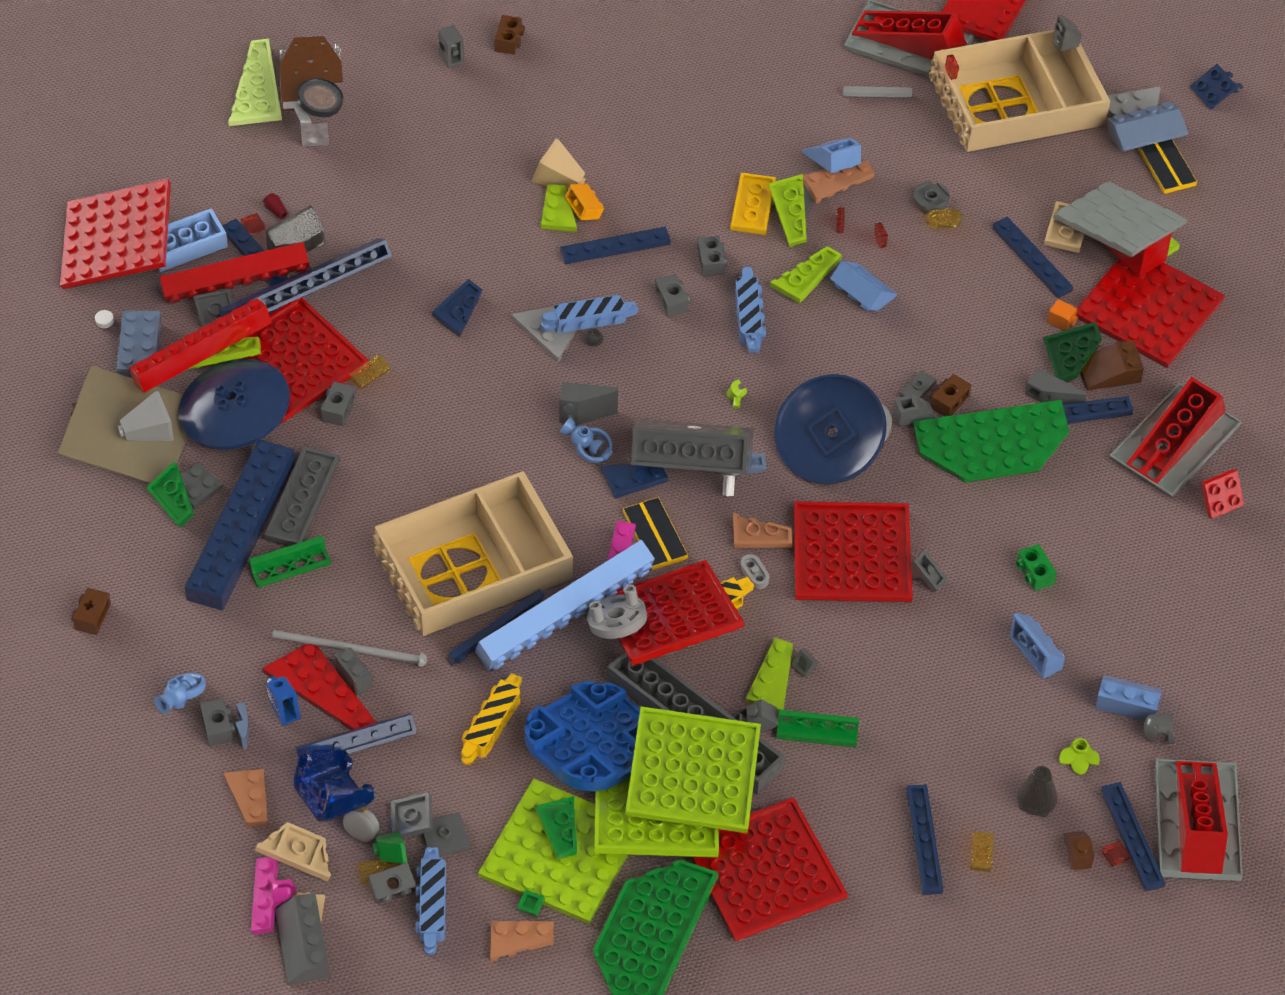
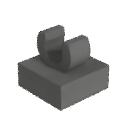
M801 649L792 665L804 677H808L813 669L817 667L819 661L806 649Z

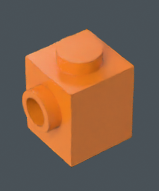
M1058 299L1049 310L1047 323L1066 331L1077 322V308Z

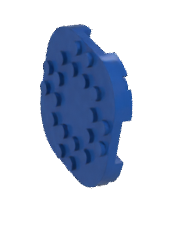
M594 681L581 682L571 686L569 694L545 708L539 705L530 712L525 725V744L530 754L564 784L583 791L609 789L631 776L640 708L627 698V691L618 685L605 682V685L600 683L594 684Z

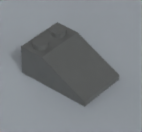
M562 382L559 399V423H565L571 417L576 423L575 425L618 414L619 387Z

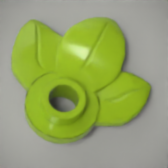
M1077 738L1071 743L1070 747L1062 750L1059 762L1062 765L1071 764L1074 773L1083 775L1087 772L1089 764L1099 765L1100 757L1096 751L1090 748L1089 743L1085 739Z

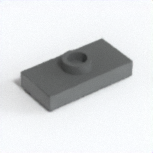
M921 370L899 393V397L915 395L922 398L936 384L937 379Z

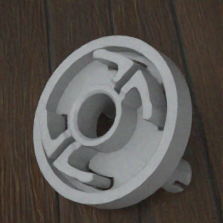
M627 585L623 588L625 595L610 596L589 604L590 610L587 614L589 629L594 635L605 639L622 638L635 633L645 624L647 620L646 607L644 602L638 598L634 585Z

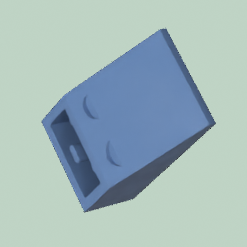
M852 138L829 141L802 150L803 154L830 173H837L839 170L861 164V144Z

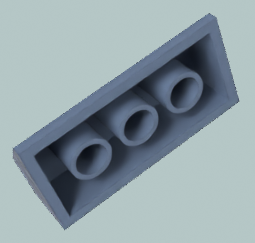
M1165 102L1159 106H1149L1139 111L1133 110L1128 114H1118L1107 119L1108 138L1122 151L1188 135L1181 111L1172 102Z

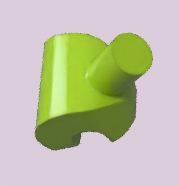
M739 379L735 380L727 390V397L733 401L734 409L740 408V401L747 393L746 388L739 389L738 385L741 384Z

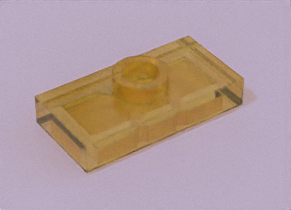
M378 354L350 373V378L362 390L390 371L391 367Z
M974 831L970 870L991 872L993 833Z
M380 859L358 863L361 884L368 883V876L399 866L400 863L382 862Z

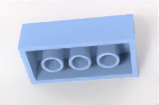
M212 208L168 224L166 267L158 268L160 272L228 247L226 232Z

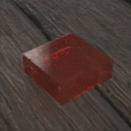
M953 54L947 55L945 70L950 80L957 79L959 65Z
M838 207L836 232L844 233L845 208Z
M258 213L241 219V224L250 234L265 229V225Z
M881 222L875 223L874 237L879 247L884 248L887 246L888 234Z
M1120 840L1102 848L1103 855L1112 867L1130 860V854Z

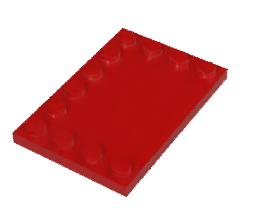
M948 0L941 12H956L963 32L989 41L1005 39L1027 0Z

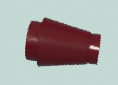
M270 193L264 198V207L280 220L288 215L279 195Z

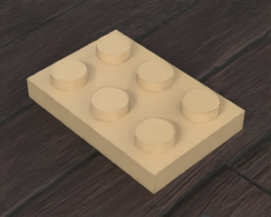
M1056 201L1044 245L1079 253L1085 234L1054 219L1055 213L1061 208L1070 205Z

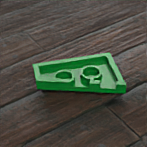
M173 461L146 488L179 527H182L195 513L178 465Z
M574 796L536 806L535 811L556 859L559 860L576 855L577 839Z

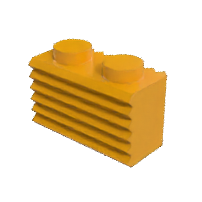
M587 183L570 185L565 198H567L568 203H570L580 220L599 219L604 207L595 196V192L591 190Z

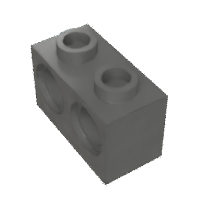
M719 235L697 237V252L702 276L724 275L725 267H728L727 256H723L725 248L724 243L720 242Z

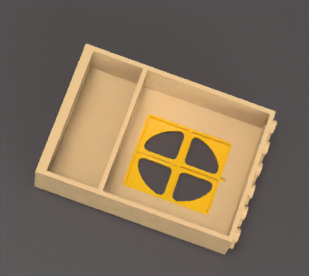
M1054 29L935 51L934 58L931 61L932 68L929 72V78L934 83L936 93L941 97L942 106L946 108L948 118L952 120L954 130L958 133L960 143L964 145L966 151L969 152L1104 126L1111 101L1081 44L1079 47L1060 52L1052 41ZM993 86H1004L1014 89L1022 97L1001 101L998 99ZM985 88L992 102L970 106L968 103L970 96L977 90ZM1018 104L1027 105L1028 110L1025 115L1008 118L1003 109L1004 107ZM995 109L1001 120L984 122L975 117L974 113Z
M524 471L375 526L373 540L376 546L374 547V552L377 558L380 557L382 559L381 563L384 571L389 572L392 586L397 587L399 599L401 601L404 600L407 614L409 616L412 615L416 630H420L423 636L530 596L539 589L543 591L573 579V555ZM447 550H470L477 553L480 559L460 567H455L447 554ZM440 555L448 571L428 579H422L421 570L424 564L432 556ZM485 566L487 568V575L483 583L477 589L468 591L460 575L475 568ZM451 578L455 581L461 595L457 597H442L433 594L427 588Z

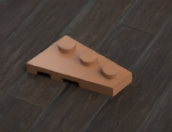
M733 513L734 548H792L791 527L772 522L766 524L756 521V518L749 517L747 519L739 517L740 514Z
M264 769L223 773L224 779L228 783L247 827L268 825Z
M491 921L490 962L498 960V957L505 955H516V952L526 949L530 951L554 944V921Z

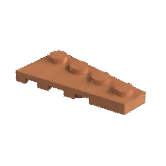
M862 161L861 164L839 170L837 173L822 170L804 174L803 183L817 204L821 202V199L825 197L830 198L840 190L843 192L851 185L856 186L873 178L875 172L868 161Z

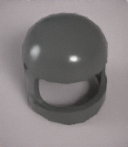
M1155 713L1148 715L1143 727L1146 739L1150 742H1155L1157 734H1166L1168 736V744H1175L1173 714Z

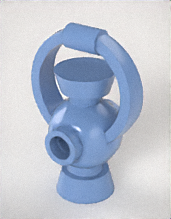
M570 417L559 433L570 435L572 444L576 447L578 455L583 460L590 463L607 461L613 453L612 440L609 435L599 428H589L584 425L576 427V423ZM593 435H598L602 437L608 445V448H606V450L602 453L600 457L594 456L601 449V447L604 444V441L599 439L594 440ZM588 447L593 457L587 455L583 449Z
M186 673L172 678L168 681L164 694L155 697L154 703L156 708L163 714L169 713L172 707L175 709L183 708L187 700L200 695L205 690L206 680L203 675L197 673Z

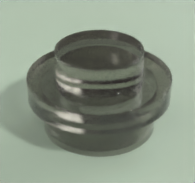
M591 329L585 335V342L589 346H599L603 342V335L599 330Z

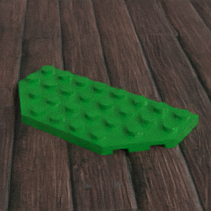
M1062 400L913 421L920 457L936 463L937 467L947 473H953L964 483L1040 472L1045 462L1052 457L1060 443L1069 435V427Z
M677 860L672 862L670 866L662 869L659 867L646 872L642 877L637 879L631 878L625 881L593 949V954L612 995L665 994L719 877L718 872L683 860Z

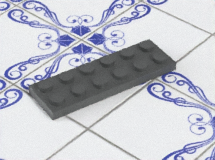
M303 447L264 534L266 540L289 546L305 541L339 464L340 455Z

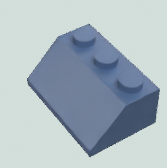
M842 260L830 278L835 282L834 285L838 289L847 291L848 297L861 302V307L867 311H878L897 296V293L858 263Z
M1019 613L1014 614L1009 637L1042 679L1062 670L1065 660L1064 654L1054 646L1052 639L1046 636L1040 624L1035 622L1031 616Z
M1104 675L1095 709L1145 721L1148 715L1157 712L1162 689Z

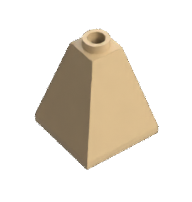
M556 138L540 160L531 182L545 186L547 184L565 185L566 189H569L571 184H584L586 179L584 178L585 172Z

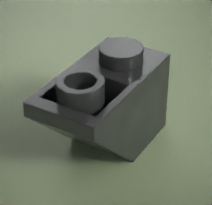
M1058 15L1052 37L1054 45L1058 47L1060 52L1079 47L1082 33L1073 21L1063 15Z
M915 395L895 398L894 415L899 426L913 424V421L935 418L930 402Z
M762 699L732 715L737 721L761 724L760 733H764L778 725L777 708Z

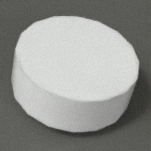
M108 310L99 311L95 315L96 325L100 328H109L114 323L113 314Z

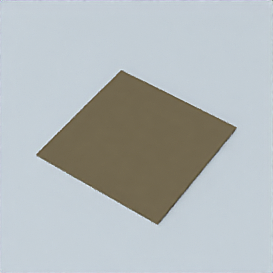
M91 365L58 455L151 483L173 461L178 463L187 437L179 420V404L183 394L158 386L143 393L135 385L133 378ZM159 391L171 419L174 440L134 441L126 440L124 436L121 437L117 428L120 425V420L151 394Z

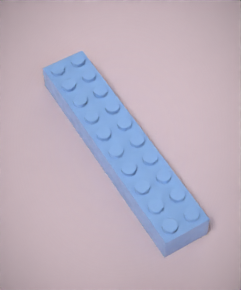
M642 540L638 541L479 641L475 650L476 655L487 671L499 669L504 665L505 660L509 658L511 660L515 659L524 648L529 650L537 644L536 641L540 638L546 639L551 636L554 629H562L569 624L570 619L574 617L578 619L583 616L590 603L601 601L605 597L614 596L618 593L617 590L619 588L633 584V580L638 576L640 579L649 573V569L653 567L652 563L655 558Z

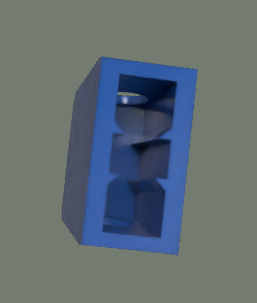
M274 676L269 678L266 684L269 701L282 726L301 719L296 692L286 677L277 678ZM282 701L287 702L286 707L283 705Z

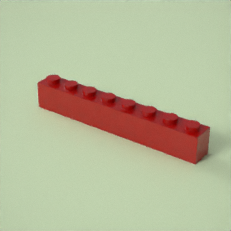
M304 242L160 276V281L166 302L177 303L187 297L193 299V296L216 292L220 289L230 290L237 285H250L253 281H267L274 276L284 277L295 271L300 273L310 268Z
M258 298L251 300L225 316L219 317L214 322L201 327L192 334L186 335L179 341L129 367L135 385L145 393L272 323L267 306Z

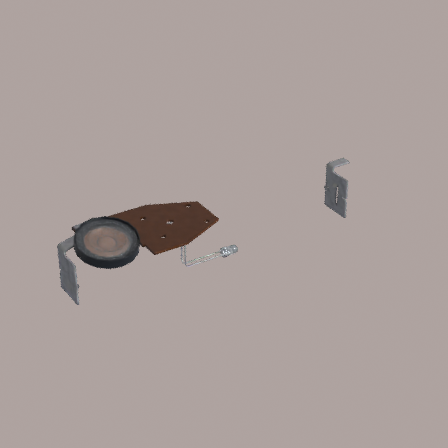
M324 36L294 38L287 52L284 46L280 47V58H283L279 65L282 111H296L301 125L302 147L329 145L328 124H311L308 114L320 118L333 116L341 109L344 98L340 88L334 84L343 82L342 61L338 57L341 54L340 44L335 43L333 50Z

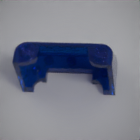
M300 750L293 779L294 788L319 822L331 821L369 805L375 798V789L371 784H364L362 788H359L349 775L353 761L345 750Z

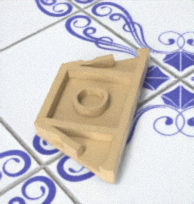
M289 822L281 826L278 831L269 835L265 841L258 843L255 848L256 852L328 882L331 873L328 871L327 863L329 860L326 853V839Z

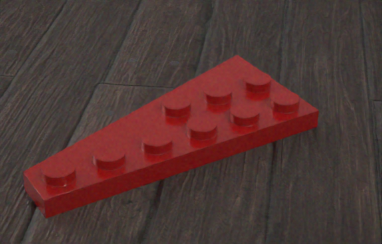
M305 644L262 668V672L267 676L286 677L295 690L296 695L314 707L321 708L325 711V714L330 717L333 716L350 730L377 723L317 645Z

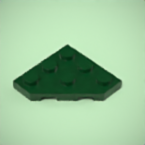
M1096 322L1043 337V342L1056 378L1068 382L1078 377L1102 341Z

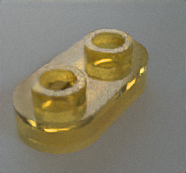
M957 209L933 210L928 212L926 216V224L934 229L957 227L962 222V213Z

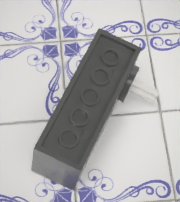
M641 419L633 427L631 465L713 471L716 474L724 475L722 495L734 496L735 476L745 475L752 466L754 428Z

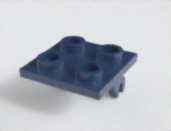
M1216 64L1190 87L1211 110L1232 92L1238 93L1237 89H1242L1243 85L1232 81L1233 74L1230 71H1224Z

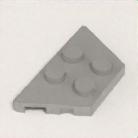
M1160 86L1107 95L1111 101L1107 114L1114 117L1118 114H1128L1133 110L1139 111L1149 106H1157Z
M552 307L513 314L512 320L557 362L562 359V354L568 348L569 341L573 339L575 331L557 334L555 330H541L542 315L552 312Z

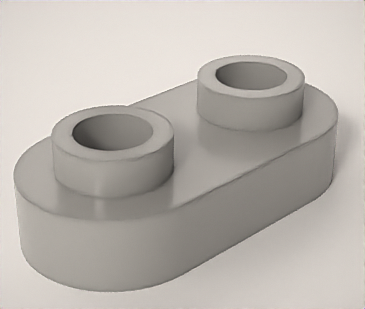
M752 554L745 555L741 559V570L744 575L754 584V588L763 589L767 587L770 576L760 559Z

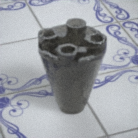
M1038 766L1021 785L1017 795L1020 810L1041 817H1047L1057 805L1058 795L1049 768Z

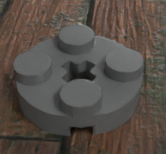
M926 181L916 187L913 201L925 214L932 215L944 210L949 205V190L941 183L931 184V181Z

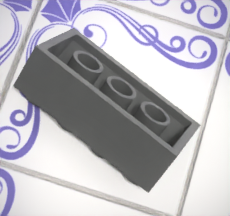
M316 893L294 896L275 909L288 985L330 978Z

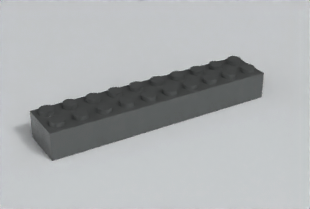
M623 652L608 666L607 680L626 690L627 696L642 707L736 720L655 658L632 666L626 653ZM760 737L753 792L757 795L784 770L785 756Z

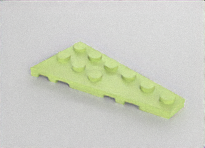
M269 39L252 40L250 43L247 61L243 68L236 100L228 121L229 126L282 120Z

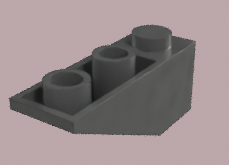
M1039 368L1028 380L1025 395L1039 402L1062 400V404L1085 402L1087 395L1080 388H1076Z

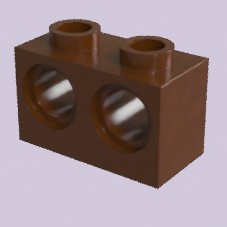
M507 15L501 16L494 39L495 52L515 55L517 48L521 46L520 36H523L525 32L522 18Z

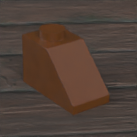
M1084 831L1064 833L1071 870L1092 868L1095 855L1091 838Z

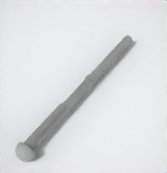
M274 630L272 635L273 638L329 647L336 650L351 648L357 653L418 664V667H423L427 663V656L423 652L419 656Z

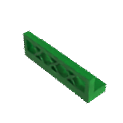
M323 536L249 559L250 572L257 588L331 565ZM323 554L325 559L319 562L313 560L314 556ZM299 561L306 562L305 566L300 568L294 565ZM280 567L288 568L285 573L276 572ZM266 573L269 574V577L259 580L257 575Z
M779 709L776 739L856 748L859 718Z

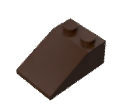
M1131 340L1117 342L1094 352L1082 369L1081 374L1088 391L1141 383L1144 367L1135 342Z

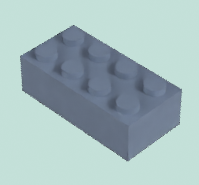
M123 311L117 363L118 374L132 378L129 367L160 351L162 331L160 311Z

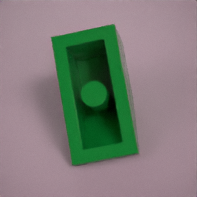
M400 832L375 836L376 843H372L374 855L379 856L380 861L407 863L405 844Z

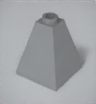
M159 391L151 394L120 420V425L117 426L120 436H124L126 440H174L171 419Z

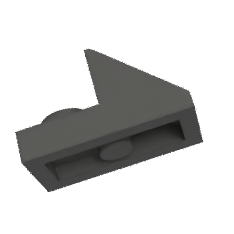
M925 549L912 561V580L922 578L932 592L938 591L948 579Z

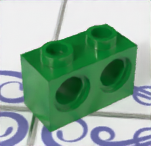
M1040 544L1018 551L1016 566L1023 572L1026 583L1032 587L1033 591L1055 584L1057 572Z

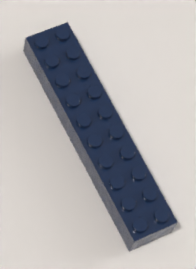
M264 440L257 441L185 585L187 601L224 610L295 465L294 449Z

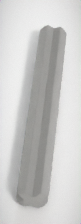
M844 86L843 96L911 98L912 88Z

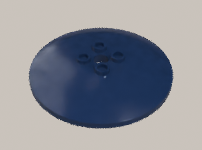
M237 359L223 362L200 374L187 387L179 404V420L186 435L201 446L218 450L241 448L264 438L283 420L290 403L289 386L283 374L266 362L254 359ZM235 396L233 400H228L230 397Z
M822 375L802 383L785 399L775 422V443L781 459L797 476L812 483L837 484L860 475L875 461L885 441L887 423L879 398L866 384L846 375ZM830 428H837V433L834 436L828 435Z

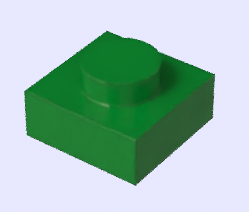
M525 890L517 910L537 917L545 898L542 895Z

